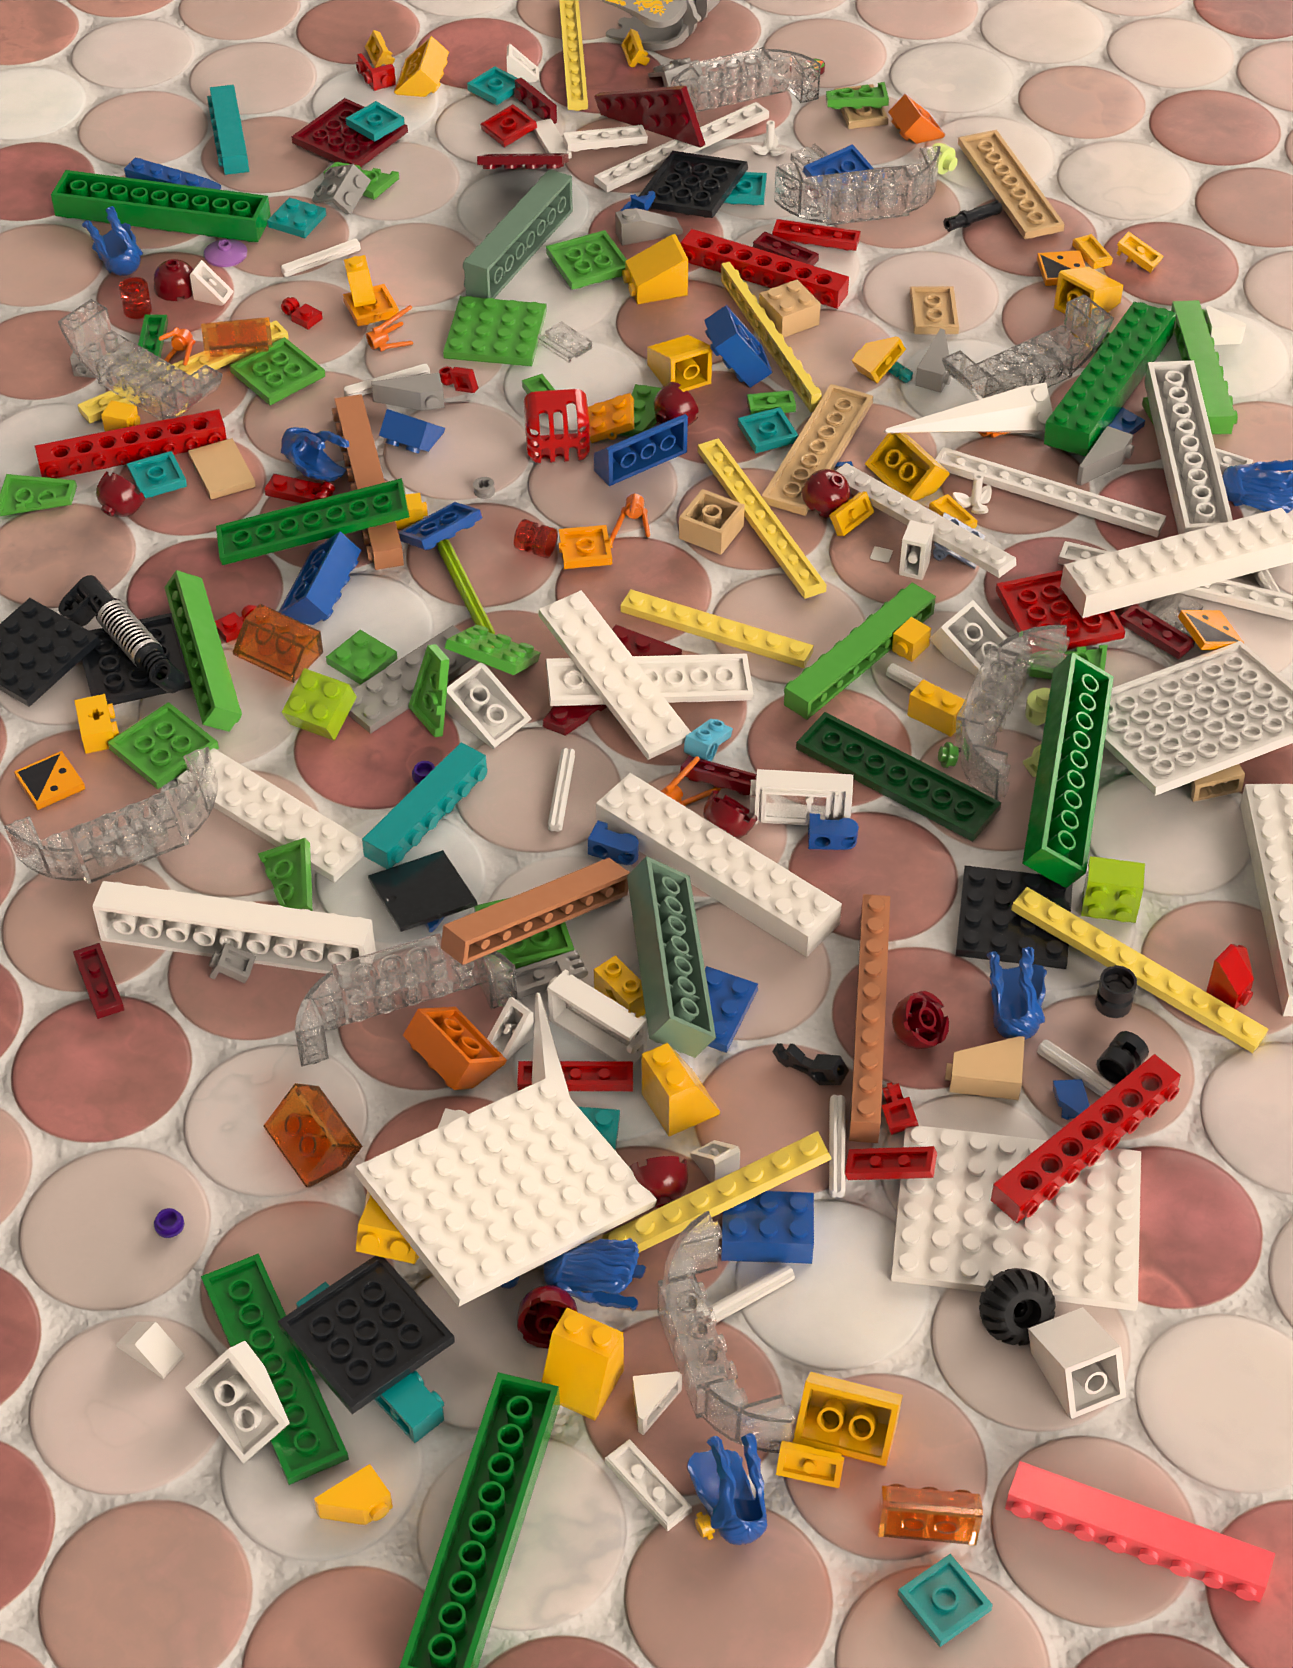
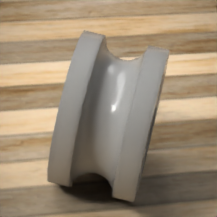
M480 477L473 482L474 494L478 498L487 499L495 494L493 479Z

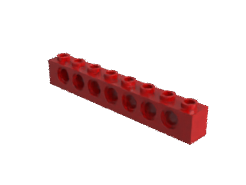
M691 229L680 242L690 264L721 273L722 263L730 262L734 269L738 270L742 280L768 288H775L798 280L821 304L838 309L848 295L849 276L695 229Z
M220 409L34 446L41 476L45 478H61L126 465L127 463L172 451L174 455L186 453L192 449L227 440Z
M1156 1054L1152 1055L993 1184L991 1201L1016 1223L1025 1216L1027 1218L1031 1217L1046 1199L1050 1201L1057 1195L1060 1187L1065 1183L1070 1184L1075 1181L1080 1171L1086 1166H1093L1105 1150L1108 1149L1110 1151L1114 1149L1121 1137L1126 1133L1132 1134L1138 1128L1140 1122L1146 1117L1151 1118L1159 1110L1160 1105L1165 1101H1172L1179 1093L1178 1085L1181 1075Z

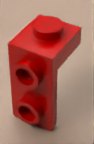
M362 53L357 54L358 62H356V69L359 74H362L365 83L369 84L373 91L396 85L395 67L392 63L372 68Z

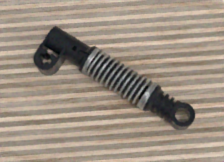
M87 575L80 579L60 601L59 613L80 626L87 625L96 616L98 623L139 669L145 670L153 683L168 693H176L182 688L185 682L184 673L177 669L164 655L160 643L120 599L114 598L96 576Z

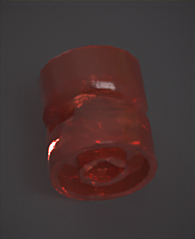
M141 277L124 279L119 285L121 299H123L122 305L126 317L142 319L145 315H150L152 305L147 281Z
M523 519L519 523L514 535V547L525 552L532 551L534 555L543 558H549L556 547L558 531L546 525L539 527L538 523Z

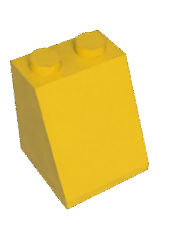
M676 234L666 237L625 261V270L622 271L624 283H628L630 296H634L637 305L688 296V258Z
M1090 267L1061 270L1058 275L1054 309L1090 327L1121 303L1124 285Z
M685 335L648 346L647 365L663 386L670 382H676L681 385L678 388L685 392L686 390L689 391L711 384L712 349L709 344L690 335Z
M668 1043L642 1053V1096L669 1137L720 1115V1110L693 1069Z
M370 1195L358 1223L356 1252L415 1264L419 1256Z
M566 1308L552 1332L541 1382L559 1386L561 1406L595 1421L624 1372L623 1332L570 1308Z

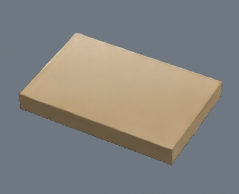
M869 84V87H870V88H873L874 85H873V84ZM861 85L843 88H852L854 90H859L861 88ZM864 106L860 109L852 107L840 109L848 129L888 125L889 118L884 107L873 108L871 106Z
M954 286L910 287L909 294L914 334H937L940 328L945 330V334H959Z
M233 438L188 451L189 458L211 500L256 487L255 480Z

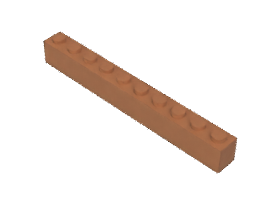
M362 394L334 398L335 408H332L333 421L338 422L335 423L336 433L340 437L342 436L343 439L348 440L350 445L349 447H340L341 452H346L343 453L345 467L349 466L346 470L348 481L353 482L350 483L351 491L385 483ZM395 521L366 528L362 531L364 545L369 544L366 547L368 561L373 560L375 570L404 565L402 545Z
M863 894L849 1131V1141L878 1143L880 1133L890 896Z

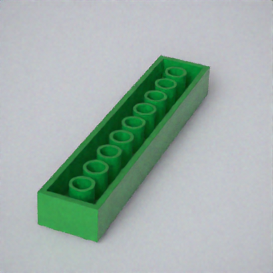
M65 170L51 193L55 216L110 224L107 219L106 209L113 206L121 224L127 223L130 226L147 229L183 232L248 242H259L268 224L267 220L271 217L269 198L266 195Z
M1134 301L1047 419L1044 436L1045 445L1087 456L1103 431L1112 423L1145 376L1148 362H1155L1173 336L1176 312L1150 306L1143 302Z
M1073 652L1053 669L1022 864L1065 888L1085 875L1087 871L1114 676Z
M497 1373L399 1668H478L560 1407L559 1386Z

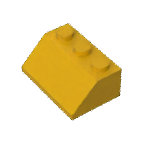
M432 36L429 37L405 59L394 93L397 95L426 97L430 92H436L440 87L439 81L444 75L443 69L448 63L447 57L449 52Z
M888 433L865 462V465L885 484L914 501L935 493L950 475L941 464L906 433Z
M810 1372L805 1381L793 1443L816 1449H824L834 1453L839 1452L843 1456L887 1466L903 1395Z

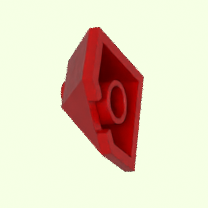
M1230 944L1214 960L1206 990L1208 994L1234 1009H1237L1240 1005H1247L1253 996L1251 988L1254 977L1246 947Z

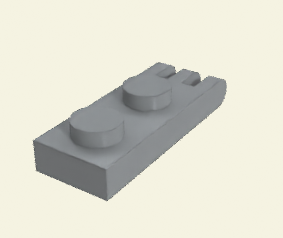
M574 950L509 971L508 979L517 998L520 999L547 990L549 982L554 977H558L565 969L569 971V976L573 975L578 979L586 977L588 971L584 967L582 959H579L578 951Z

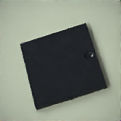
M443 850L368 875L371 885L400 932L478 906L477 900Z

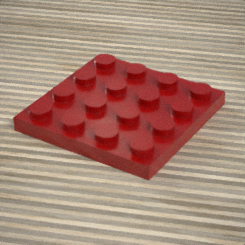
M1063 570L996 583V592L1029 655L1030 651L1050 649L1066 651L1076 647L1124 639L1126 631L1114 610L1085 618L1081 617L1060 587Z

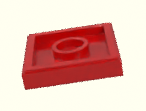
M514 104L480 124L481 129L503 147L508 146L537 128L536 121Z

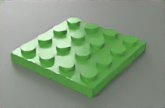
M460 296L443 351L444 359L532 366L547 312V304Z

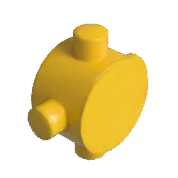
M697 1513L695 1525L702 1538L707 1537L708 1540L713 1539L715 1529L711 1527V1518L708 1514Z

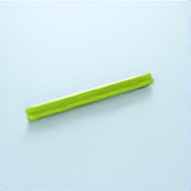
M444 539L438 542V551L475 625L484 626L489 629L488 632L495 634L450 541Z

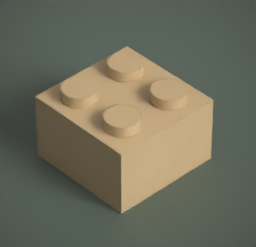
M798 280L771 288L759 294V305L765 309L767 317L774 322L776 330L783 335V338L819 325L821 303Z
M702 489L679 517V539L721 555L744 527L745 505Z

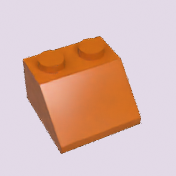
M906 94L888 111L893 118L891 120L892 124L900 130L899 134L907 141L911 139L918 144L941 139L945 136V133L930 113Z

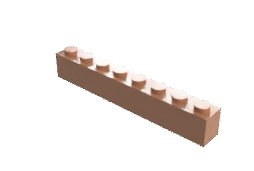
M610 858L601 860L443 925L441 949L460 964H467L627 896L629 889L627 875L630 872Z

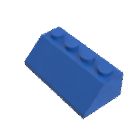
M135 157L124 168L126 178L221 189L220 184L208 178Z
M686 414L595 452L594 471L608 486H611L687 453L688 416Z
M341 531L312 549L277 616L280 619L314 625L321 620L326 621L333 613V605L342 596L341 589L350 580V572L359 562L357 558L361 549Z

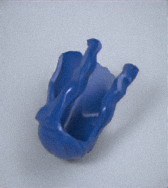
M110 206L106 209L112 230L107 234L101 236L99 230L89 220L84 221L82 226L90 233L91 239L94 241L92 249L97 252L100 260L104 262L109 274L113 272L119 276H127L136 272L140 265V256L143 255V252L136 244V237L130 230V224H121L115 208Z
M291 427L283 434L281 453L293 463L297 471L308 478L330 482L338 477L341 478L345 474L346 469L336 464L323 451L325 449L324 442L327 440L340 447H349L350 445L348 440L330 431L313 433L307 428Z
M1293 460L1259 461L1252 464L1227 467L1223 472L1222 478L1228 501L1233 502L1234 506L1244 504L1265 512L1282 508L1286 513L1291 512L1293 509V472L1280 471L1293 470Z
M1032 947L1022 948L1023 955L1019 961V966L1009 969H1002L999 965L1000 956L996 951L987 954L991 970V997L994 1007L993 1024L997 1032L1006 1039L1018 1036L1025 1037V1040L1029 1039L1037 1033L1040 1024L1045 1022L1041 1006L1046 994L1044 979L1047 970L1042 965H1033L1034 949Z
M599 1239L594 1242L583 1243L544 1263V1280L547 1285L560 1287L567 1291L570 1296L578 1298L583 1302L597 1303L603 1307L629 1308L634 1311L638 1307V1300L635 1297H624L619 1293L626 1289L632 1282V1278H642L646 1267L637 1264L639 1249L637 1243L633 1242L632 1239Z
M752 1433L742 1436L741 1441L744 1445V1456L747 1462L749 1477L756 1489L755 1498L742 1465L743 1458L736 1451L724 1450L722 1439L718 1436H712L707 1440L712 1450L700 1453L695 1452L687 1462V1470L696 1493L711 1517V1527L717 1529L725 1541L733 1545L752 1543L767 1529L761 1459L757 1454L756 1437Z

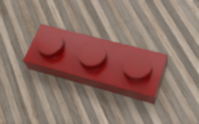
M934 1146L849 1149L845 1175L848 1180L934 1178L937 1151Z

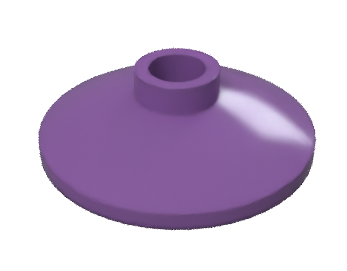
M234 239L214 241L204 250L205 260L217 267L235 266L241 263L247 256L246 246Z

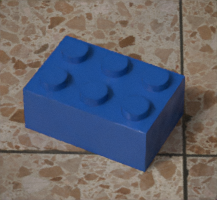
M727 305L704 320L707 327L705 333L712 342L710 344L712 351L716 356L721 355L723 357L722 360L729 370L733 368L736 377L741 383L744 381L751 388L773 373L762 344Z
M765 1191L722 1212L721 1261L812 1264L814 1249V1193Z

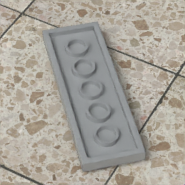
M452 625L353 689L357 698L348 715L371 734L408 710L427 645L436 644L449 658L448 682L479 662L445 649L447 639L461 632Z

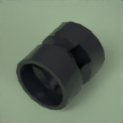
M1115 965L1104 969L1101 973L1095 1005L1102 1015L1109 1018H1121L1130 1012L1137 986V978L1130 969Z
M1120 1031L1111 1041L1109 1047L1098 1058L1096 1063L1097 1069L1106 1080L1113 1084H1118L1145 1061L1149 1055L1148 1046L1138 1035L1129 1031Z

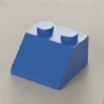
M387 409L379 436L387 438L385 443L397 447L402 443L407 445L406 450L419 454L420 449L429 452L443 435L445 428Z

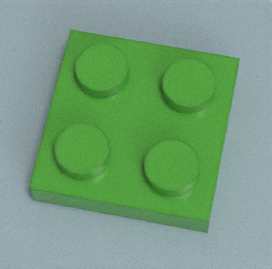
M361 629L326 656V662L329 666L360 685L398 659L397 651Z

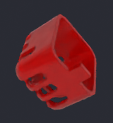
M580 389L535 391L525 396L524 419L527 453L533 462L541 463V458L548 457L550 463L555 462V457L562 456L564 462L569 461V448H576L578 461L585 459L589 455L590 418L587 397L584 391ZM572 403L576 406L578 433L568 434L566 405ZM555 412L562 413L564 434H554L553 414ZM541 413L548 414L549 435H540L539 415ZM530 429L538 431V434H532Z

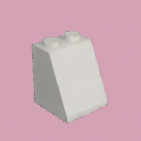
M1083 1307L1028 1328L1031 1354L1070 1419L1126 1397L1121 1346Z

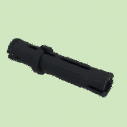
M995 200L972 210L960 211L957 215L944 219V228L950 232L957 228L969 227L974 222L1002 213V204Z

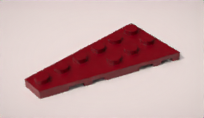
M686 85L599 92L594 96L602 116L632 126L643 125L645 130L699 148L706 145Z
M615 625L612 628L613 632L632 656L682 655V649L619 625ZM606 704L553 706L543 719V727L566 736L588 721V717L597 710L601 712L607 706Z

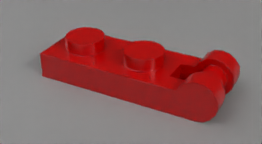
M273 474L264 488L265 496L301 504L330 497L335 491L334 485L330 482L320 484L279 474Z

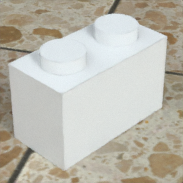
M910 520L902 539L899 575L923 580L930 562L934 525Z

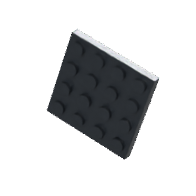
M672 150L638 197L648 195L649 191H654L656 197L649 209L713 218L748 170L747 161Z
M32 598L27 599L0 623V690L30 707L100 643L98 635Z
M172 613L140 619L139 621L160 643L164 655L177 669L184 673L185 682L180 690L192 688ZM104 628L89 630L98 635L100 643L82 659L91 697L105 694L107 704L113 703V705L168 693L153 683L145 670L139 669Z
M965 865L955 956L989 960L987 954L996 951L1000 956L1001 962L1019 964L1023 955L1022 948L1032 947L1034 949L1033 965L1066 969L1069 944L1013 912L1011 908L1014 901L1028 887L1071 912L1073 884L1065 888L1041 874Z
M379 1256L372 1257L278 1321L281 1331L351 1414L357 1412L455 1343L454 1335L393 1266L384 1257Z

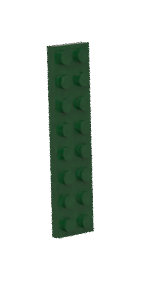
M824 712L796 742V750L842 774L853 775V779L972 842L1001 809L1002 802L827 712Z

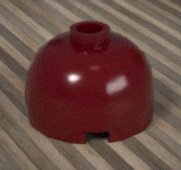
M169 259L157 267L154 273V289L158 297L167 301H177V297L184 296V299H188L193 296L190 274L194 269L189 263L183 260Z
M668 383L660 389L655 397V418L660 424L684 414L688 416V426L698 419L696 414L699 410L696 401L688 390L683 392L678 388L681 386L679 383Z
M821 469L814 472L805 481L801 493L804 502L810 510L813 511L815 508L821 512L820 516L830 518L829 515L849 501L850 486L846 478L833 469Z
M108 471L102 476L96 488L97 500L102 505L101 510L110 517H113L114 514L119 517L134 514L146 498L142 492L139 495L134 492L136 486L116 473H112L109 476Z
M713 790L704 806V819L737 839L747 835L758 820L757 816L754 815L751 818L748 816L750 810L726 794L723 799L717 797L719 791Z
M927 991L912 993L898 1002L892 1014V1025L897 1038L904 1045L914 1049L932 1048L942 1043L949 1032L948 1016L944 1017L941 1010L944 1007L943 1003L934 994Z
M660 1156L646 1159L647 1165L641 1167L638 1166V1162L629 1166L636 1180L657 1199L656 1208H660L679 1198L686 1190L688 1166L685 1158L680 1162L678 1156Z
M544 1285L529 1291L520 1302L517 1315V1328L523 1334V1339L537 1348L549 1349L552 1332L566 1308L578 1312L575 1300L567 1291L557 1286Z

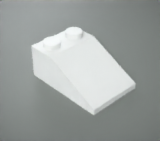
M974 600L929 638L947 659L988 685L992 684L1023 656Z
M481 662L447 687L445 706L447 712L454 720L493 749L532 719L489 668Z
M246 1341L227 1349L185 1387L243 1464L290 1424L265 1366Z

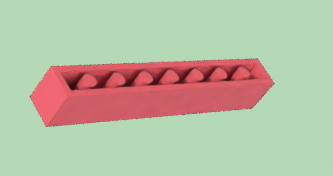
M1022 1461L1018 1464L1005 1506L1006 1510L1011 1511L1017 1517L1034 1519L1042 1522L1050 1529L1064 1530L1074 1534L1082 1541H1094L1106 1546L1115 1553L1132 1555L1145 1564L1162 1566L1170 1569L1171 1572L1178 1576L1192 1577L1203 1581L1210 1588H1222L1235 1593L1239 1598L1247 1601H1261L1275 1557V1553Z

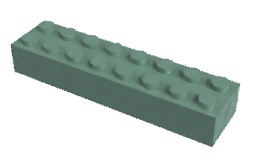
M549 169L529 189L528 193L518 201L517 205L508 212L505 218L497 224L493 231L487 234L481 244L477 245L475 250L465 258L463 270L465 274L464 287L466 296L495 299L573 212L571 175Z
M646 856L627 875L649 1039L656 1043H668L678 1052L696 1058L716 1039L691 880L690 876Z

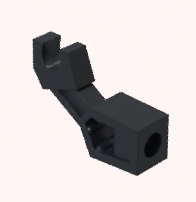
M777 1043L772 1051L778 1062L786 1068L792 1067L807 1074L819 1085H841L849 1072L840 1055L817 1054L816 1058L812 1060L806 1057L795 1044H790L786 1050L782 1043Z

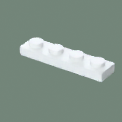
M643 125L563 133V142L567 151L573 152L587 149L598 150L607 147L617 148L627 145L637 146L639 144H647L648 140Z

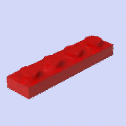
M777 219L772 235L802 244L856 251L861 231Z
M518 1061V1091L532 1085L533 1061ZM560 1061L569 1091L633 1092V1061Z

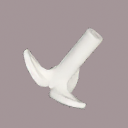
M769 120L766 123L764 146H751L755 153L766 155L770 152L771 156H778L786 152L785 148L777 147L778 138L774 132V121Z
M977 473L973 478L971 497L954 492L952 495L954 500L963 508L973 506L972 513L985 514L989 510L987 506L982 504L988 503L991 499V485L982 487L983 475Z

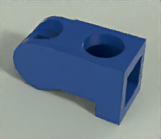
M810 813L808 849L847 850L854 848L858 838V823L850 818L823 820L820 819V814Z
M598 820L588 838V855L601 859L610 858L622 865H632L638 860L639 841L632 834H620L608 830V823Z

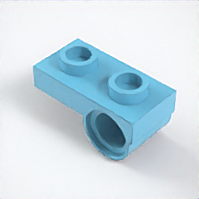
M709 719L686 735L684 752L693 757L698 756L700 759L712 761L718 746L731 737L733 728L725 725L720 720Z

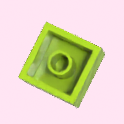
M304 668L282 710V714L290 725L335 741L357 696L349 684Z
M1090 856L1083 888L1081 916L1136 923L1144 889L1145 863Z

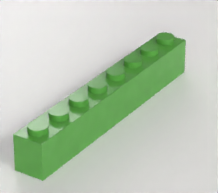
M1199 300L1173 301L1171 311L1176 312L1174 325L1176 343L1182 361L1194 360L1212 435L1232 434L1233 425L1237 424L1238 414L1233 409V398L1228 393V382L1224 381L1223 366L1219 365V353L1215 352L1214 338L1210 336V325L1205 321V310L1201 308Z
M176 570L164 588L202 724L230 732L235 723L239 722L242 711L204 583L200 577Z
M913 582L905 589H901L893 599L885 602L876 613L869 615L864 623L859 627L853 628L847 637L842 641L839 640L830 651L822 654L813 665L806 667L796 679L789 681L784 688V706L808 720L892 649L893 633L910 617L923 623L934 614L936 596Z

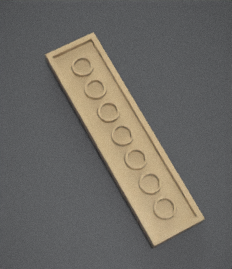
M997 130L958 138V145L992 194L1002 204V208L1024 239L1064 231V222Z
M830 384L762 494V498L767 505L806 516L809 508L804 502L801 493L805 481L818 470L834 469L873 403L872 395Z

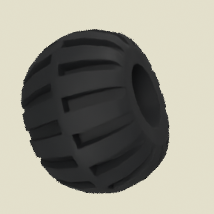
M1007 1269L994 1275V1280H989L984 1288L986 1290L981 1293L979 1300L980 1317L988 1333L996 1340H1002L1003 1343L1010 1345H1028L1030 1343L1028 1328L1054 1319L1055 1297L1047 1282L1037 1273L1027 1269Z

